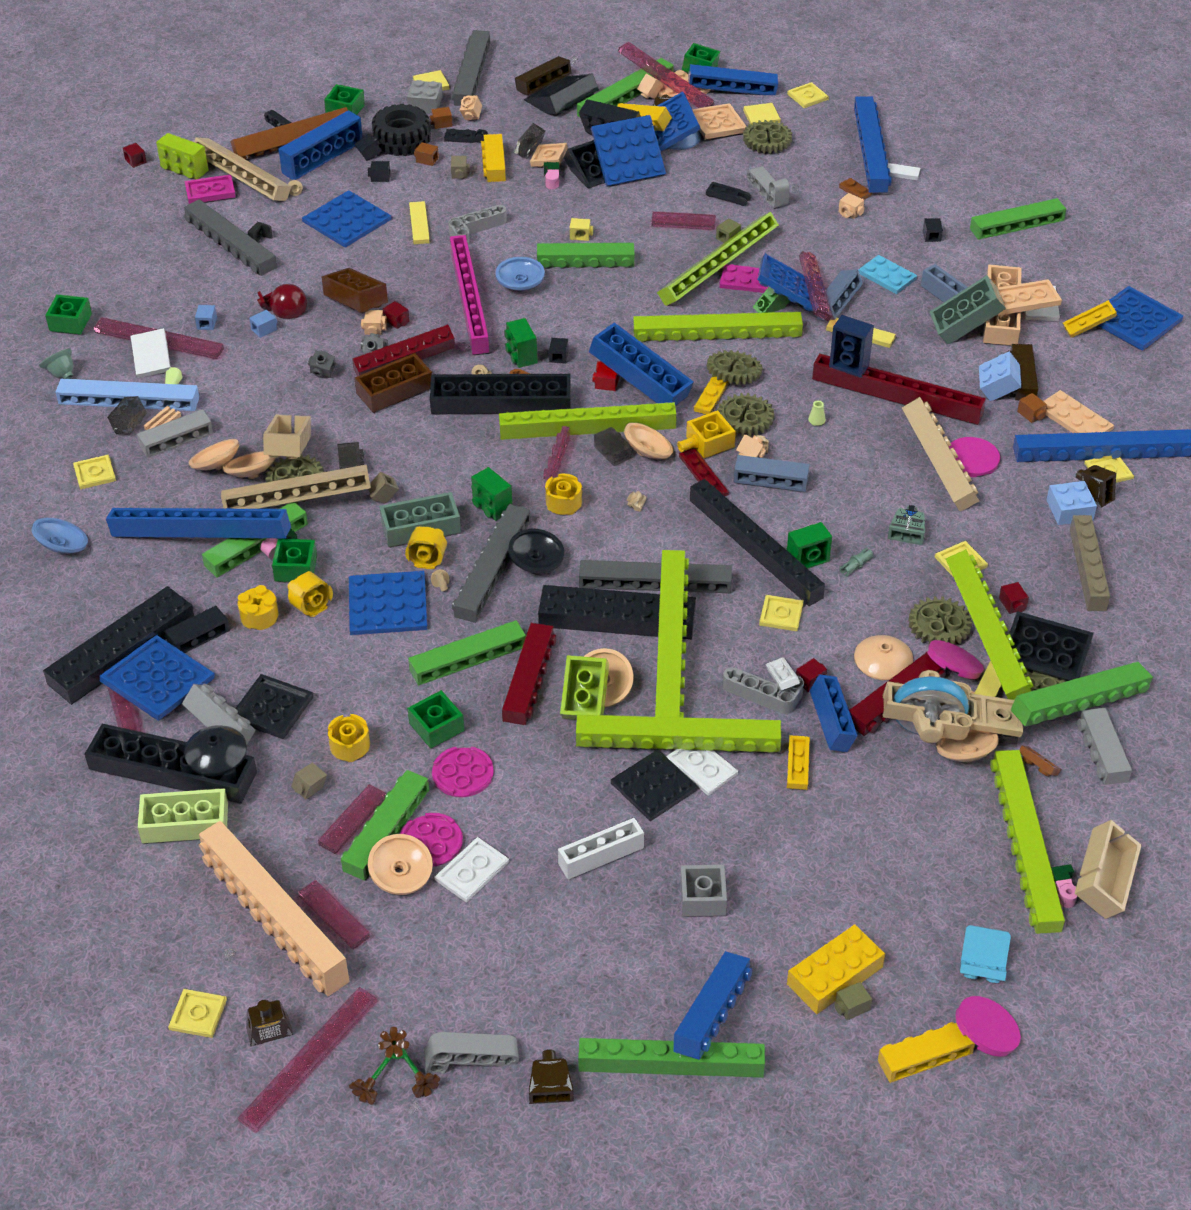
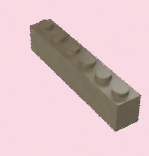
M1073 515L1070 534L1087 611H1107L1110 593L1092 515Z

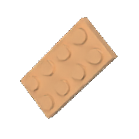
M1049 279L999 287L998 290L1006 309L997 315L1061 305L1062 299Z
M1061 390L1044 400L1047 404L1046 416L1072 433L1110 432L1114 429L1112 423Z

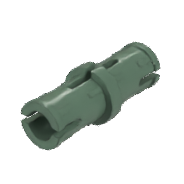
M865 548L859 554L853 555L846 564L839 568L842 574L846 573L845 576L848 577L853 571L862 568L865 562L873 558V552Z

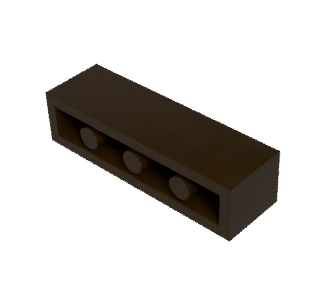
M557 56L515 77L516 90L529 96L572 74L570 60Z
M1011 344V350L1007 352L1010 351L1020 364L1021 388L1012 391L1011 394L1015 395V401H1019L1031 393L1037 396L1038 382L1032 344Z

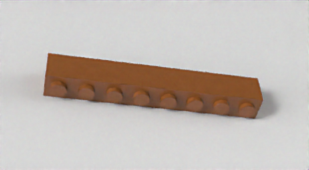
M345 107L233 139L230 143L233 152L245 160L249 159V155L252 154L260 156L266 150L270 152L279 150L278 147L290 143L343 114L348 109Z

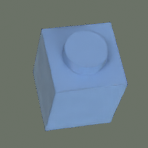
M198 305L195 315L197 330H214L217 320L215 305Z
M267 310L249 318L251 330L260 338L277 330V319L275 315Z

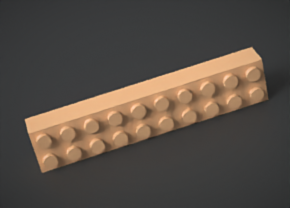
M221 821L199 833L201 841L199 847L204 854L202 859L207 867L212 866L216 877L220 881L224 880L226 882L229 892L231 894L236 893L240 904L244 908L248 907L250 909L253 919L256 922L260 920L263 923L264 931L268 935L272 934L275 937V942L281 950L284 948L287 950L289 959L292 963L295 964L297 962L301 966L300 970L306 978L311 977L313 985L318 992L321 993L323 991L327 996H330L350 982L346 958Z

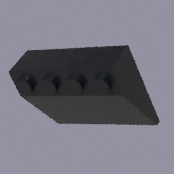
M593 73L566 76L526 97L524 101L546 114H554L555 116L561 114L564 109L572 108L573 104L580 103L584 98L591 97L599 89Z
M594 140L567 149L564 156L566 164L570 171L587 188L605 183Z
M1019 611L1016 612L1009 633L1015 644L1011 647L1012 649L1016 648L1021 657L1018 662H1023L1027 670L1065 681L1080 678L1094 635L1090 631Z

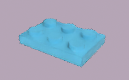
M880 255L858 269L860 275L895 294H898L917 280L916 274Z

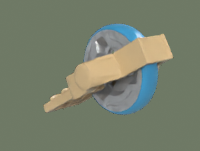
M931 670L922 672L919 678L910 680L905 684L887 681L883 693V717L896 719L904 729L919 734L924 742L935 743L940 741L942 737L963 740L967 737L970 730L1021 737L1023 734V724L1011 711L1015 700L972 694L971 688L966 683L941 678L939 673Z

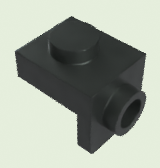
M258 221L247 232V235L256 242L262 237L273 238L271 226Z

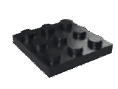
M260 674L235 709L238 711V715L250 721V725L254 729L284 739L313 699V692Z
M659 749L611 779V784L650 822L698 790V786Z

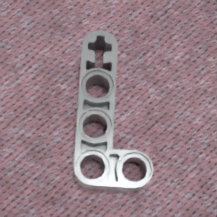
M763 166L747 170L746 176L748 181L759 190L758 192L762 197L766 198L765 200L769 205H772L774 208L788 205L790 187L786 178L775 181Z
M496 205L450 219L448 222L450 237L466 235L469 245L470 234L497 227L507 222L506 207Z
M734 667L727 668L723 673V688L725 691L782 714H790L794 711L802 698L804 681L801 677L797 676L799 684L781 691L777 684Z
M438 1032L431 1035L424 1049L426 1073L431 1074L435 1072L445 1073L449 1064L507 1066L515 1065L519 1062L517 1039L510 1035Z

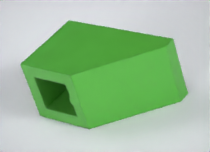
M768 287L754 304L753 308L758 313H772L785 308L790 300L787 296L779 295L774 292V289Z

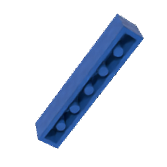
M690 64L688 87L759 95H776L778 74Z
M727 951L724 952L674 1033L673 1052L700 1060L704 1051L708 1052L712 1038L718 1035L720 1024L725 1023L729 1009H733L735 1006L736 997L742 994L745 982L751 979L752 968H750V958Z

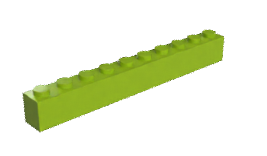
M769 212L759 217L659 290L657 294L664 305L667 306L679 300L779 226L773 214Z
M801 312L633 316L634 337L642 342L656 340L802 337L803 329Z
M674 402L499 413L501 440L624 432L626 425L629 423H640L654 430L676 429V408Z
M967 549L945 558L1007 698L1015 700L1017 695L1031 692V688L1034 687L1029 676H1024L1027 670L1023 662H1018L1021 657L1017 649H1012L1011 647L1015 644L1010 634H1005L1008 629L1004 620L999 621V618L1002 616L998 607L993 608L992 606L996 604L992 594L987 595L986 593L990 590L985 580L981 582V579L984 577L980 568L975 569V566L978 564L974 555L969 556Z
M662 550L655 717H684V712H680V706H684V694H680V690L685 689V677H681V671H685V659H682V654H686V642H682V637H686L687 625H683V620H687V608H683V603H687L688 591H684V586H688V575H684V573L689 568V558H685L684 550Z
M577 715L576 746L780 752L781 720Z
M1020 750L995 751L994 759L990 761V768L996 774L994 784L995 788L1000 790L998 799L999 804L1004 806L1003 820L1008 822L1007 836L1012 838L1011 852L1017 858L1015 862L1016 871L1021 873L1020 888L1025 890L1026 893L1024 903L1025 907L1030 909L1029 924L1034 926L1036 934L1062 932L1065 919Z

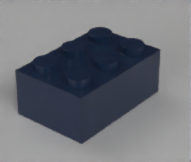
M841 315L833 326L829 367L861 378L870 364L874 325Z

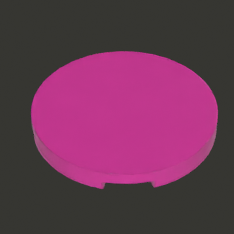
M963 437L951 442L952 445L949 446L950 449L954 448L958 455L955 459L957 461L960 459L965 467L962 470L963 473L967 471L970 477L991 474L999 465V451L992 443L984 439Z
M933 640L928 646L929 650L927 653L936 664L944 669L947 667L954 672H959L958 676L977 679L984 670L983 665L977 658L954 644Z
M476 747L449 748L435 759L432 768V778L436 787L443 793L454 797H469L482 792L491 783L494 774L492 760L484 751Z
M425 813L424 816L409 820L400 832V834L417 838L428 848L432 857V867L451 861L460 852L463 844V835L460 827L455 823L454 819L441 813Z
M970 996L964 999L957 1008L955 1017L958 1028L963 1036L967 1035L971 1041L978 1045V1050L992 1056L1003 1057L1013 1052L1019 1045L1021 1037L1016 1021L1006 1009L993 1000L981 996Z

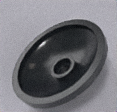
M531 528L519 531L511 538L508 553L513 563L519 568L531 573H547L561 565L564 558V547L554 534L546 530Z
M223 725L209 726L197 731L189 738L185 745L184 756L187 765L196 773L206 776H219L231 772L243 762L247 753V744L244 736L232 727Z

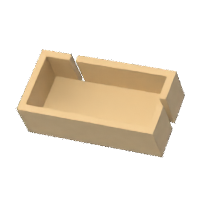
M276 414L263 434L264 455H269L270 458L287 456L288 459H296L300 457L311 437V416L295 415V433H292V415Z
M1112 820L1092 829L1080 872L1081 878L1078 879L1074 893L1105 919L1124 912L1141 849V844L1129 834L1124 835L1125 831Z

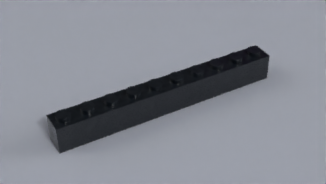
M706 479L690 486V502L797 597L803 600L806 605L811 606L824 598L825 583Z

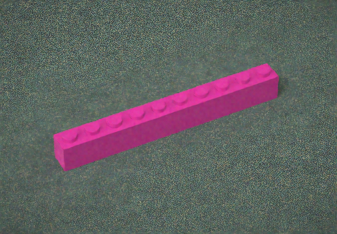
M466 235L451 236V256L472 355L489 353L488 333Z

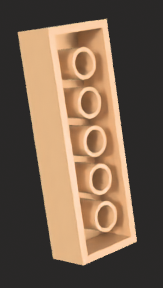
M988 265L987 276L994 282L997 288L1021 284L1020 267ZM1021 312L995 315L984 322L983 343L1018 344Z

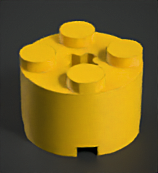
M563 473L558 474L556 478L552 476L547 480L545 484L547 509L560 515H572L581 507L582 484L578 481L577 477Z
M416 527L405 550L407 560L409 562L411 560L416 568L432 570L438 564L440 565L447 547L443 531L431 527Z
M311 571L300 575L288 584V600L290 604L310 617H315L328 608V601H331L333 597L331 586Z
M258 585L238 595L240 620L245 627L263 630L275 624L279 612L276 596L271 590L266 589L264 585Z
M350 714L349 717L341 715L329 723L328 741L333 756L340 760L354 762L368 752L370 748L369 730L366 721L362 717L355 714Z

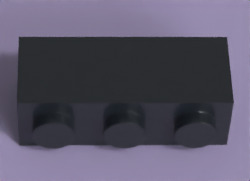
M214 606L165 630L168 643L186 653L229 632L230 629L226 616L217 606Z

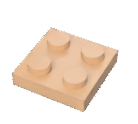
M567 143L538 145L530 160L531 167H543L544 162H559L560 165L568 149Z

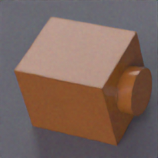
M449 107L431 109L432 115L429 116L430 124L434 125L435 129L453 127L452 114Z
M421 142L414 151L416 163L433 166L439 159L438 146Z
M1031 393L1019 400L1017 412L1033 423L1045 417L1047 404Z

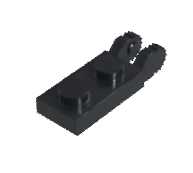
M454 128L446 129L444 142L481 143V141H484V135H488V132L484 129H478L477 131L469 129L457 130Z
M712 182L706 189V195L730 201L741 206H746L747 201L751 199L750 193L716 182Z

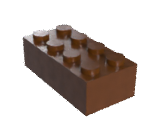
M346 268L321 276L325 296L358 312H367L368 309L379 308L383 304L388 303L386 283L354 269Z
M414 353L355 377L356 394L372 412H376L429 390L432 371Z

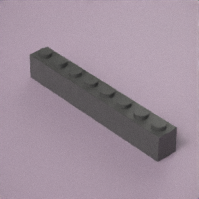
M473 30L472 35L469 36V43L466 45L464 59H462L461 67H459V75H457L454 91H452L451 95L454 106H461L463 97L475 96L490 46V31Z
M200 199L184 207V217L187 222L194 224L196 229L202 230L207 237L210 236L225 251L228 250L235 258H239L244 265L251 267L253 272H257L262 276L277 268L276 256Z
M509 504L506 511L502 512L501 520L499 523H496L494 533L489 536L486 547H483L479 560H476L472 573L468 574L465 585L460 588L458 598L454 599L452 603L455 618L474 623L477 622L510 560L508 546L511 538L519 531L525 530L530 523V509Z
M580 560L579 588L660 591L661 563ZM689 564L688 570H685L684 575H688V586H684V591L731 594L732 565Z

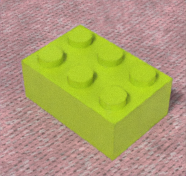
M170 133L165 134L156 142L162 168L195 180L201 178L209 171L205 146Z
M567 655L560 715L563 719L577 720V715H604L609 673L607 658Z

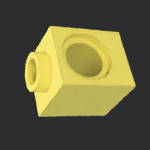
M571 218L570 240L589 241V237L593 236V226L590 224V219Z

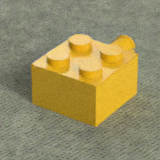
M717 410L687 421V439L678 441L677 447L680 452L696 448L703 458H707L734 448L736 431Z

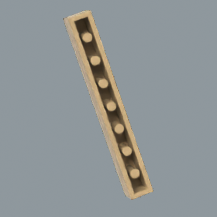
M195 138V143L205 146L206 158L211 164L272 200L286 201L288 199L291 189L290 185L209 138Z
M919 397L902 407L958 510L963 511L979 502L976 496L979 493L974 484L970 485L969 482L972 480L967 471L963 473L962 470L965 467L960 459L958 461L955 459L958 455L954 448H949L952 444L947 436H942L945 432L940 424L936 425L938 420L934 413H929L932 409L928 402L923 403Z
M367 465L222 490L221 499L223 508L257 509L369 489L371 486Z

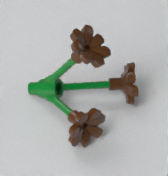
M393 1026L390 1027L389 1034L386 1031H382L380 1034L384 1041L378 1043V1048L380 1050L386 1049L384 1061L365 1083L362 1079H357L349 1085V1088L352 1089V1093L355 1096L360 1095L359 1101L368 1102L370 1105H373L378 1095L377 1091L372 1089L376 1083L375 1080L393 1058H404L414 1072L416 1084L412 1087V1092L416 1098H420L423 1093L425 1097L431 1095L432 1091L430 1089H436L439 1086L440 1077L437 1074L432 1075L431 1073L424 1075L422 1071L417 1069L405 1050L409 1047V1042L404 1041L407 1033L404 1030L398 1033L397 1027Z

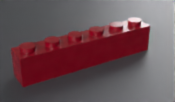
M447 324L352 358L353 369L356 375L360 376L414 353L423 360L454 349L455 338Z
M530 623L502 708L503 722L526 725L527 720L532 719V705L536 704L538 700L537 689L542 688L543 678L541 677L542 674L546 675V661L550 660L552 655V649L550 648L555 646L556 643L553 626Z
M926 652L888 682L905 684L910 680L919 678V675L927 670L936 671L941 678H945L946 669L936 664ZM887 682L849 710L856 731L863 736L869 732L874 733L881 723H887L891 719L883 717V693Z

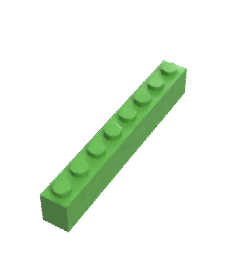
M660 58L587 99L618 106L619 103L624 104L642 93L637 88L646 73L657 80H661L673 73L674 65ZM587 99L577 104V116L580 117L579 111Z
M1134 662L1017 695L1011 711L1024 726L1038 724L1046 720H1053L1056 717L1100 706L1104 703L1114 702L1125 697L1128 698L1135 694L1145 693L1150 687L1153 676L1139 662Z
M579 1038V1072L764 1078L765 1044L711 1042L708 1052L704 1051L700 1060L673 1052L674 1041Z

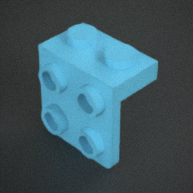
M968 925L965 931L960 973H963L964 977L977 979V976L985 977L987 981L993 983H1000V980L1005 981L1011 939L1010 933Z

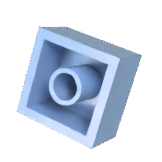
M1010 351L979 365L980 389L989 401H993L1021 388L1020 364Z
M1085 481L1049 486L1047 502L1058 525L1071 524L1073 515H1092V520H1094L1097 505Z

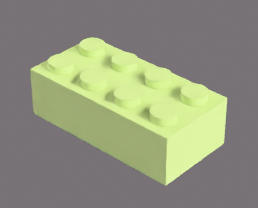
M225 789L140 794L138 831L142 843L200 839L199 833L219 821L227 827L228 801Z

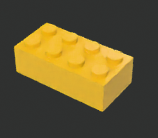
M854 924L788 970L787 985L818 1014L836 1001L838 991L856 983H862L883 968L885 953Z

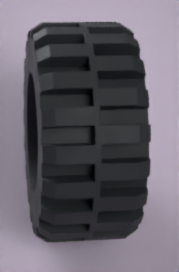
M411 104L386 106L383 110L380 109L373 117V138L376 137L380 143L379 148L382 152H386V154L407 156V154L411 153L412 155L421 142L426 144L430 142L429 116L423 109L417 106L414 107Z

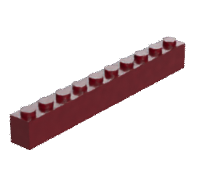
M820 353L813 365L812 379L904 405L920 397L923 403L928 402L932 409L930 412L979 425L984 413L986 402L984 397L868 367L860 378L830 368V356Z

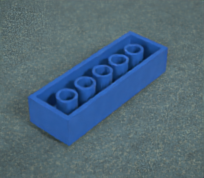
M348 110L280 147L279 156L282 174L292 180H296L354 148V144L363 138L361 117Z
M615 322L593 337L589 353L654 402H674L676 406L688 397L694 381Z

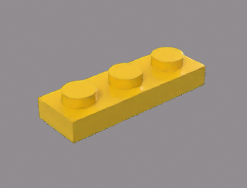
M1108 300L1063 322V327L1070 338L1116 317L1117 312Z
M711 377L695 404L694 411L703 414L712 413L729 381L723 382V379L717 380V377Z
M789 735L787 788L808 789L810 737Z

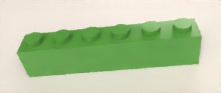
M1056 198L974 216L971 218L970 230L980 240L1064 221L1066 208Z
M537 243V261L544 268L634 266V243Z
M295 502L280 508L287 510L291 529L294 532L308 525L306 512ZM228 538L202 553L204 566L218 578L262 552L260 546L267 538Z
M517 620L409 657V670L419 686L521 650L526 635Z
M406 770L402 776L398 777L394 788L388 791L381 806H377L373 817L364 824L362 832L354 838L349 850L343 853L341 857L343 872L364 881L369 876L368 858L371 849L382 838L399 834L428 793V778Z

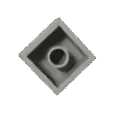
M421 80L412 81L407 95V104H411L414 107L417 106L426 113H431V109L440 107L443 98L442 83Z
M681 865L682 916H726L727 894L724 865Z

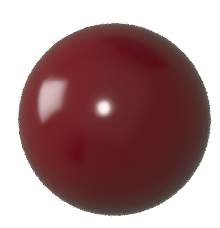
M282 284L272 292L270 307L277 317L293 319L301 316L306 311L307 298L300 287L294 284Z

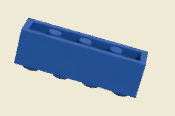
M819 674L810 689V694L829 750L848 752L858 735L839 681L835 676Z

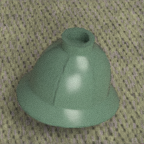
M69 348L49 356L39 364V367L48 370L57 378H72V350Z

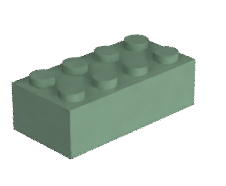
M986 275L931 310L930 314L938 335L947 344H951L1005 310L1006 307L997 286Z
M452 492L379 506L381 523L388 547L408 543L412 532L419 526L441 529L444 536L461 533L460 516Z

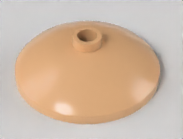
M629 423L624 429L625 437L639 455L653 459H665L673 453L671 443L656 430L640 423Z
M228 439L215 443L194 455L189 460V465L196 470H220L224 464L234 457L240 444L237 439Z
M264 451L254 452L230 460L223 465V471L232 476L254 479L259 477L260 473L267 470L276 458L264 455Z
M876 635L868 637L858 644L855 649L854 659L857 667L867 676L878 680H890L913 663V654L903 641L892 636Z
M606 648L593 650L586 654L584 657L607 658L609 662V682L607 683L605 707L614 706L624 700L631 691L634 681L633 669L627 658L618 651Z
M970 730L967 737L963 740L942 737L936 743L938 753L947 759L958 762H972L991 753L998 745V736L996 733Z
M393 834L386 836L373 846L369 854L368 871L371 879L379 888L391 894L406 895L418 891L427 883L432 872L433 863L428 848L420 840L410 835ZM400 868L402 872L398 873L395 869Z

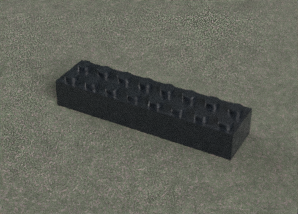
M571 373L431 374V414H499L571 409Z
M543 585L538 610V624L553 626L554 629L658 637L660 594ZM688 596L687 603H683V608H687V620H683V625H687L686 637H682V639L692 640L696 597Z
M166 586L45 668L43 672L47 685L69 704H74L103 684L100 682V675L151 638L158 635L166 640L165 630L194 616L192 604L169 586Z
M103 723L85 752L89 770L182 791L225 789L227 801L242 804L257 774L254 757L246 755L243 762L229 773L219 776L201 775L193 771L186 763L184 749L187 742Z

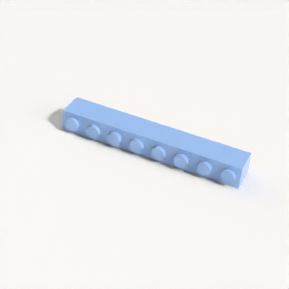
M60 379L55 392L58 404L143 409H164L166 406H169L170 410L173 408L182 411H195L199 400L197 385Z

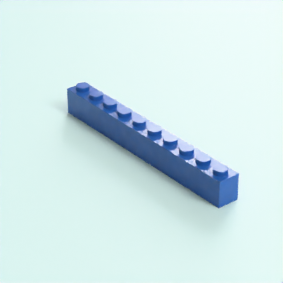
M855 96L854 111L869 193L888 192V186H891V177H889L890 169L888 168L886 151H884L885 143H883V134H881L877 103L874 102L873 96Z
M1191 429L1015 435L1013 450L1017 462L1090 460L1094 458L1101 459L1103 456H1112V459L1119 457L1121 459L1191 457Z
M112 508L106 518L112 537L286 538L291 528L286 509Z

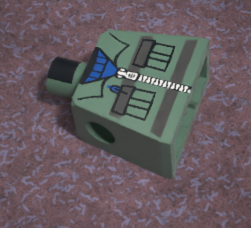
M909 505L907 509L899 508L890 523L888 539L923 545L925 534L924 513L918 511V508L914 505Z

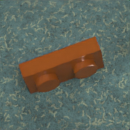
M852 178L839 183L840 189L863 200L872 196V193H869L866 187Z
M1024 745L1020 747V753L1023 755L1022 759L1030 765L1034 763L1040 767L1038 771L1048 777L1049 775L1057 776L1062 770L1031 747Z

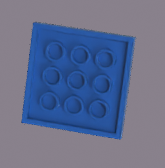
M684 92L658 105L666 107L672 117L664 131H655L660 152L701 129Z
M651 115L591 127L607 187L666 174Z
M349 190L302 217V222L345 248L392 220L390 214Z
M765 253L761 259L757 277L759 283L764 287L769 286L779 295L787 296L793 303L798 302L803 305L804 309L816 312L819 308L822 284Z
M1127 286L1109 300L1117 312V316L1097 326L1143 351L1183 320L1184 315Z
M424 571L349 576L350 635L427 630Z
M158 635L151 638L100 675V682L158 721L183 703L193 684H208L214 679V672Z

